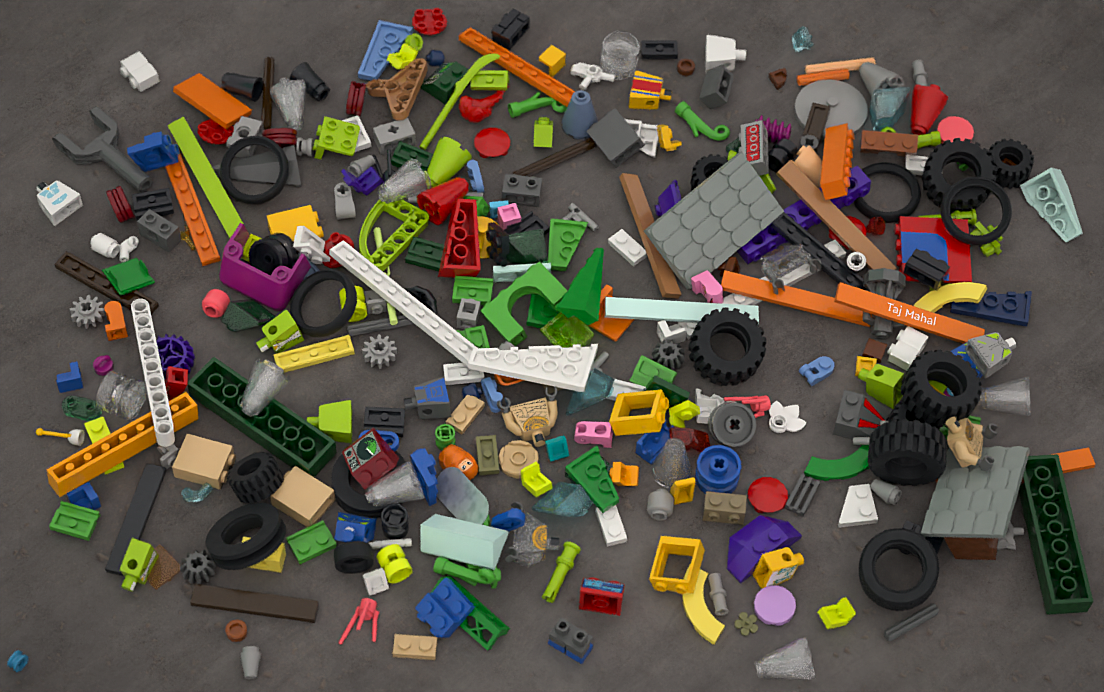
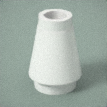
M853 252L847 258V265L855 272L864 268L866 264V258L860 252Z

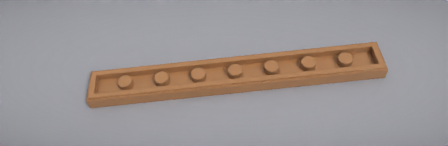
M791 160L776 173L852 252H860L865 256V265L870 270L880 268L897 269L829 199L825 200L823 192Z
M622 173L619 178L662 297L678 299L681 296V292L673 270L644 233V230L655 221L638 175Z

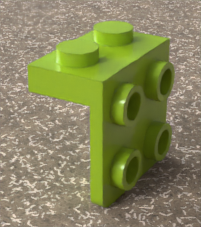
M325 116L323 124L318 125L316 132L319 140L315 139L312 149L316 151L314 158L321 160L324 149L353 156L360 127L356 124Z

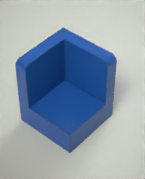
M78 362L70 363L71 372L57 375L56 382L60 393L83 388Z
M89 482L67 493L71 504L92 510L101 507L99 497Z

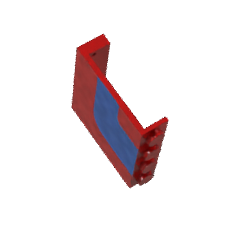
M900 216L898 224H895L894 234L898 235V239L895 241V250H898V255H896V266H899L898 271L903 273L906 262L917 248L921 251H927L937 260H944L950 266L948 276L943 283L972 282L970 245L954 238L945 228L942 218ZM952 219L960 230L969 234L968 219ZM904 274L906 276V281H917L916 279Z

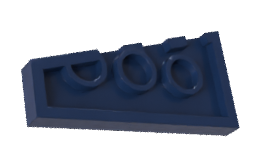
M1025 291L1022 294H1016V292H1007V294L988 292V294L983 295L979 304L973 302L955 303L953 301L951 302L950 313L1027 327L1032 291Z

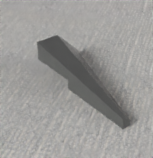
M294 145L284 147L282 149L289 163V175L286 184L301 187ZM273 151L234 160L230 165V178L237 179L239 182L275 183L280 171L278 158ZM221 164L212 166L217 177H220L221 179Z

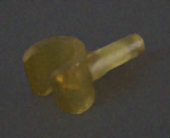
M184 225L185 231H180L181 240H185L193 251L196 248L190 240L188 226Z

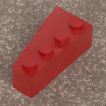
M457 199L452 208L438 277H476L481 270L476 200Z

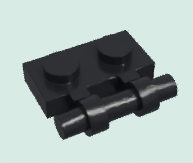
M495 222L488 223L486 239L491 243V246L486 248L487 254L491 259H494L497 265L505 267L508 263L506 254H509V235Z

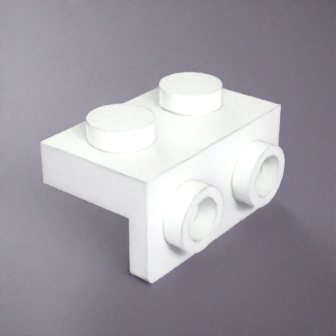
M297 226L293 248L298 250L300 254H304L312 263L322 264V262H329L330 257L323 253L325 241L305 226Z

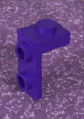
M372 166L358 178L346 169L341 170L345 176L343 178L345 183L349 187L352 186L358 193L362 192L366 196L384 182Z

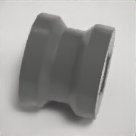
M812 135L803 136L800 140L799 150L803 145L805 147L810 145L817 153L818 139Z

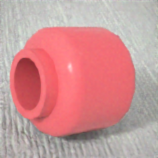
M219 289L210 290L202 301L203 311L207 316L213 318L223 316L230 305L229 296Z

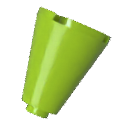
M441 137L424 177L425 184L429 188L449 181L471 160L472 157L467 149L463 151L459 148L461 144L448 137H443V139Z

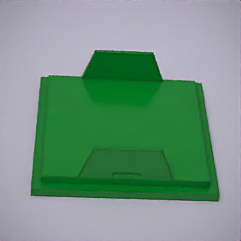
M137 258L102 270L120 296L155 283L149 275L146 265L141 259L139 261Z

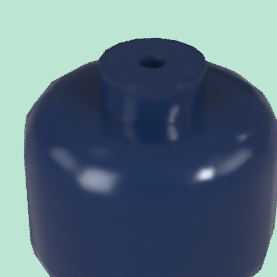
M431 50L426 55V61L429 62L430 66H441L444 63L445 56L442 51Z
M472 383L463 387V398L466 395H470L481 400L483 391L477 384Z

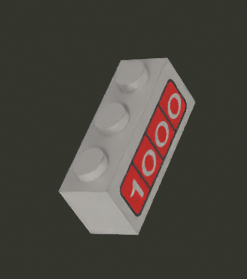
M760 120L741 125V133H739L741 147H739V153L743 152L757 172V175L768 174V132L763 121Z

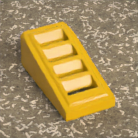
M695 478L679 480L673 483L670 494L674 497V505L693 501Z

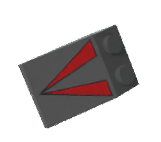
M844 390L833 435L852 440L853 437H870L872 431L880 426V421H885L892 410L863 394Z

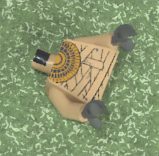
M555 386L553 395H549L547 392L548 388H545V395L548 396V400L545 397L510 406V400L504 398L506 402L505 407L498 400L497 407L503 410L502 416L506 428L516 436H520L522 441L533 440L536 447L543 446L546 441L544 436L550 434V428L554 427L558 415L557 400L554 399V396L557 394Z
M956 417L949 418L945 423L948 427L947 443L961 467L976 466L978 464L981 470L989 471L993 466L994 459L990 456H985L981 460L983 435L981 433L987 439H992L998 433L995 432L998 428L997 425L991 423L987 428H984L982 425L972 423L968 418L959 421Z

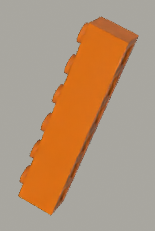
M847 123L826 128L820 186L825 200L848 194V187H850L849 178L851 177L850 168H852L851 159L853 158L851 149H854L852 140L855 138L853 130H849Z

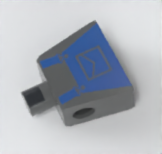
M444 377L415 385V397L404 399L405 410L417 408L419 418L452 417Z

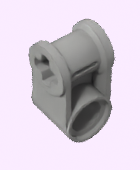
M338 183L334 188L337 220L356 218L351 187L346 183Z

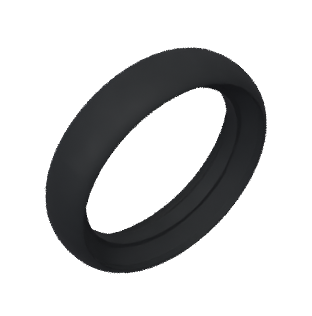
M248 136L234 142L225 152L220 165L221 181L226 191L236 200L246 204H262L275 198L283 190L289 175V163L285 152L276 142L263 136ZM252 145H260L272 150L277 156L280 166L279 176L275 184L268 191L258 195H248L238 191L230 178V165L233 158L240 150Z
M891 162L873 163L862 169L867 177L877 173L894 174L908 184L912 194L910 202L904 208L894 212L876 210L869 206L862 197H858L854 200V204L864 216L877 222L893 223L898 222L900 216L909 217L916 210L920 202L921 190L918 180L908 169Z
M969 177L956 182L948 189L941 204V218L947 231L957 240L969 245H985L997 240L1007 230L1012 217L1011 202L1006 192L994 181L983 177ZM969 187H981L989 190L998 198L1002 206V220L995 230L985 235H971L963 232L955 225L951 218L950 205L954 196L961 190Z
M332 269L317 271L305 278L295 290L290 304V314L302 333L317 338L332 335L342 329L351 319L357 304L356 288L351 279L340 271ZM336 280L341 282L346 291V301L340 314L324 326L313 327L307 325L302 319L301 307L308 292L323 281Z

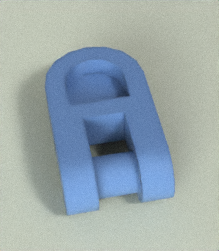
M470 160L467 163L469 178L473 179L470 180L472 191L484 193L478 162Z
M822 356L809 364L803 365L799 369V373L808 379L807 382L813 386L833 373L834 362L831 358Z
M490 377L481 379L482 391L490 410L494 413L500 412L501 409L497 407V401L500 400L502 405L503 395L497 392L495 380H492Z

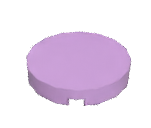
M777 585L761 589L754 601L755 614L758 619L768 625L781 626L788 623L796 609L795 599L791 592Z

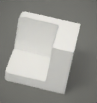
M665 320L658 322L657 334L661 342L664 339L667 343H670L673 339L674 344L686 341L687 331L685 328H680L678 324L668 327Z

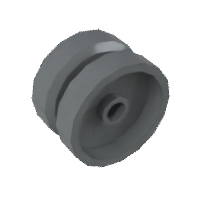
M736 402L723 403L715 407L709 415V433L721 445L731 447L742 446L749 442L755 433V416L743 404ZM730 421H733L734 426L732 428H730Z

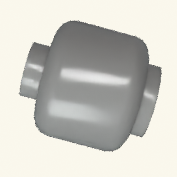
M657 489L651 492L647 501V513L653 519L659 521L666 520L672 515L674 507L673 495L665 489Z

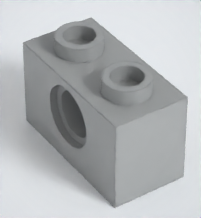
M241 116L239 122H236L232 137L229 136L227 140V147H230L234 142L244 137L263 136L262 121ZM258 145L243 148L235 157L246 158L253 156Z

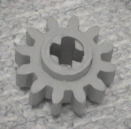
M88 295L86 300L79 297V303L73 302L74 308H70L72 321L76 322L78 327L84 324L85 328L88 329L89 324L96 327V321L103 322L102 316L106 314L104 304L99 302L98 297L91 300L90 295Z
M378 334L376 340L370 337V343L364 342L362 354L365 362L370 361L371 367L378 364L379 369H381L382 364L389 367V360L395 361L397 348L395 347V341L389 342V336L381 339V335Z

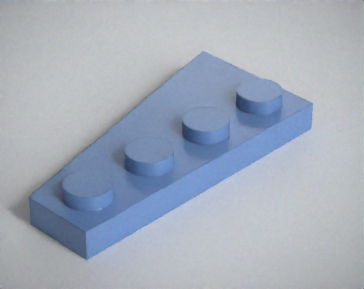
M379 20L359 69L358 78L369 81L378 79L390 64L387 61L388 55L399 52L402 44L405 43L406 37L413 33V27Z

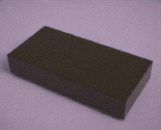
M812 103L802 136L812 135L818 139V142H821L831 110L830 106Z

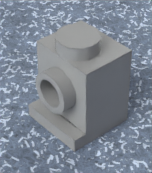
M461 299L457 314V328L466 329L477 326L481 301Z

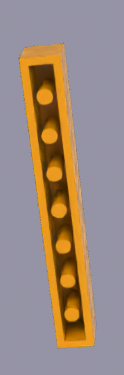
M187 392L169 401L174 432L198 419L197 404ZM151 412L48 468V482L57 495L61 497L157 443Z

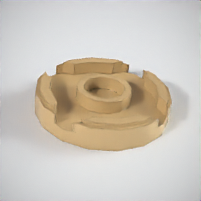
M522 440L509 442L499 453V466L501 470L509 477L516 479L521 478V469L534 462L539 463L537 450L530 443Z

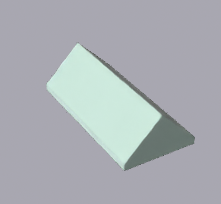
M434 514L421 524V552L495 570L509 532Z

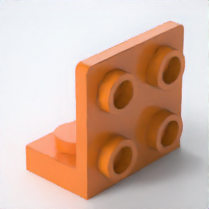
M606 284L601 290L599 320L588 326L616 342L634 319L605 318V297H613V288Z

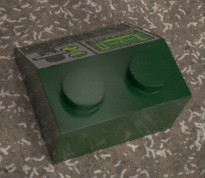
M456 61L444 63L423 81L420 89L446 105L455 90V83L461 80L469 69Z

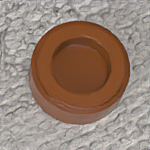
M241 620L230 621L226 626L228 639L233 642L245 639L247 636L246 624Z

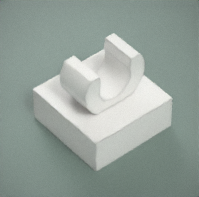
M383 568L363 574L369 596L389 589Z

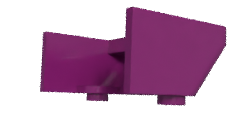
M240 223L224 247L219 278L223 285L274 311H281L288 305L311 265L306 256L301 254L292 269L286 266H279L269 275L241 261L240 258L244 252L243 247L250 234L244 224Z

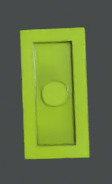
M479 70L471 79V90H508V83H510L508 71Z

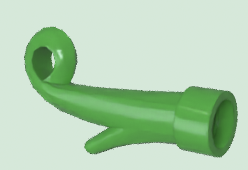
M537 92L522 102L509 103L508 111L511 118L520 116L522 113L552 105V108L559 113L566 111L567 107L552 97L538 98L540 92Z
M685 101L679 103L675 108L674 112L686 120L695 137H698L697 130L709 138L719 141L725 140L730 135V130L725 125H718L712 130L691 110V107Z
M438 557L434 564L435 573L460 578L473 586H476L477 583L491 584L496 580L495 574L486 568L479 569L476 572L452 563L449 559Z

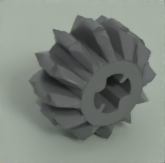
M664 339L662 344L657 342L656 347L653 348L652 360L673 371L674 368L679 370L681 364L684 363L685 352L684 349L680 348V343L674 344L673 339L670 343H667Z
M195 549L194 554L187 552V558H182V565L180 566L183 579H189L191 585L195 581L200 585L203 580L209 582V576H214V569L216 568L210 554L207 555L205 550L199 553Z

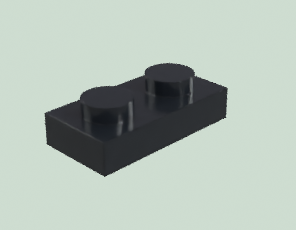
M641 41L642 59H678L677 41Z

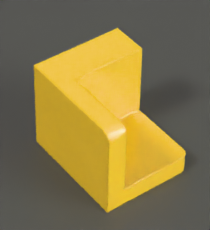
M553 45L539 56V61L549 67V76L551 77L565 66L566 53Z

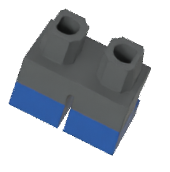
M560 618L549 634L548 644L562 653L566 652L567 656L582 664L593 649V644L591 643L593 637L567 620Z

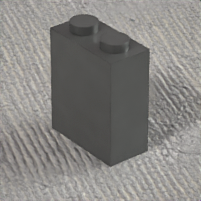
M616 108L607 112L600 121L592 124L590 129L587 130V133L615 168L645 146Z

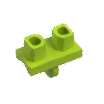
M978 221L974 224L975 230L970 234L985 235L995 230L998 226L994 228L992 225H989L986 229ZM1001 236L997 240L981 246L980 250L986 257L994 253L999 255L1002 252L999 242L1003 237Z

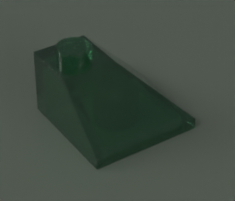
M543 229L509 234V254H506V260L514 265L537 264L539 261L547 263Z
M246 299L230 301L221 321L227 325L226 327L229 330L237 332L265 326L276 316L255 300Z

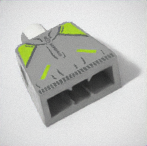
M994 332L969 339L965 351L986 379L1009 363L1012 356L1011 350L1016 348V342L1011 337L1003 340L999 333Z

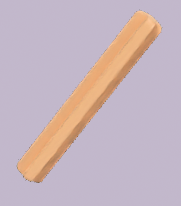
M872 57L806 65L805 72L806 74L840 69H848L849 71L859 70L860 66L865 62L875 64V59Z

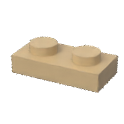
M466 395L451 414L452 417L446 420V424L451 425L455 431L463 434L485 407V402L475 396Z
M395 634L393 657L435 660L437 637Z

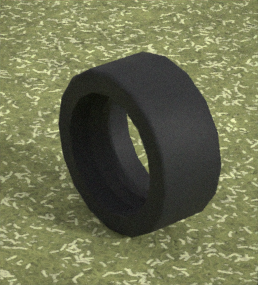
M363 541L346 542L336 547L333 551L335 568L342 573H360L370 569L374 564L372 546Z

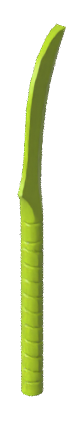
M487 54L479 58L465 76L455 83V90L423 139L419 146L420 149L424 151L427 149L471 79L484 66L499 59L500 55Z

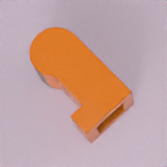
M117 301L108 302L104 307L107 320L110 322V324L105 325L108 341L128 337L121 304Z

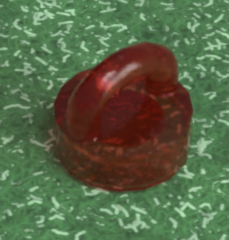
M872 217L866 226V232L874 236L882 235L885 231V222L881 217Z

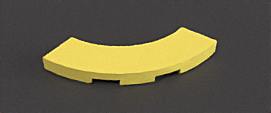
M973 282L948 284L940 287L938 291L933 290L927 293L913 306L935 313L943 305L953 301L955 303L973 302L979 304L987 290V286Z
M689 565V567H688V569H687V571H686V574H685V576H684V580H687V576H688V572H689V569H690V565ZM700 569L694 593L682 594L683 606L694 629L704 639L715 645L725 625L712 616L705 604L703 587L708 573Z

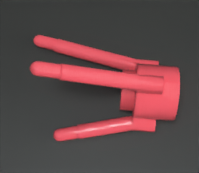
M767 395L724 397V401H742V404H750L752 411H756L754 414L755 418L764 416V411H768L771 407L770 399Z
M369 598L361 600L360 606H357L355 614L339 640V644H343L358 616L360 618L356 630H360L364 620L373 618L372 641L376 642L377 618L379 615V611L376 610V601Z

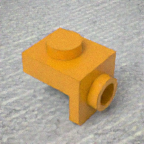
M613 462V468H610V478L614 484L618 486H638V466H626L622 462Z

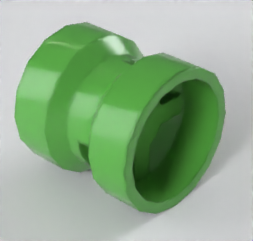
M442 424L437 427L435 431L437 448L443 450L450 444L455 445L454 428L449 424Z

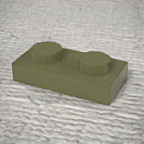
M496 435L477 436L476 448L479 476L499 474Z

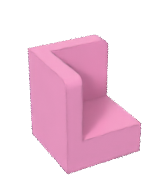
M516 203L497 208V221L503 230L507 228V225L521 222V215Z

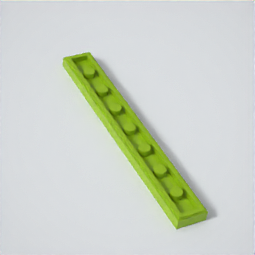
M183 116L167 126L229 238H231L240 223L243 224Z

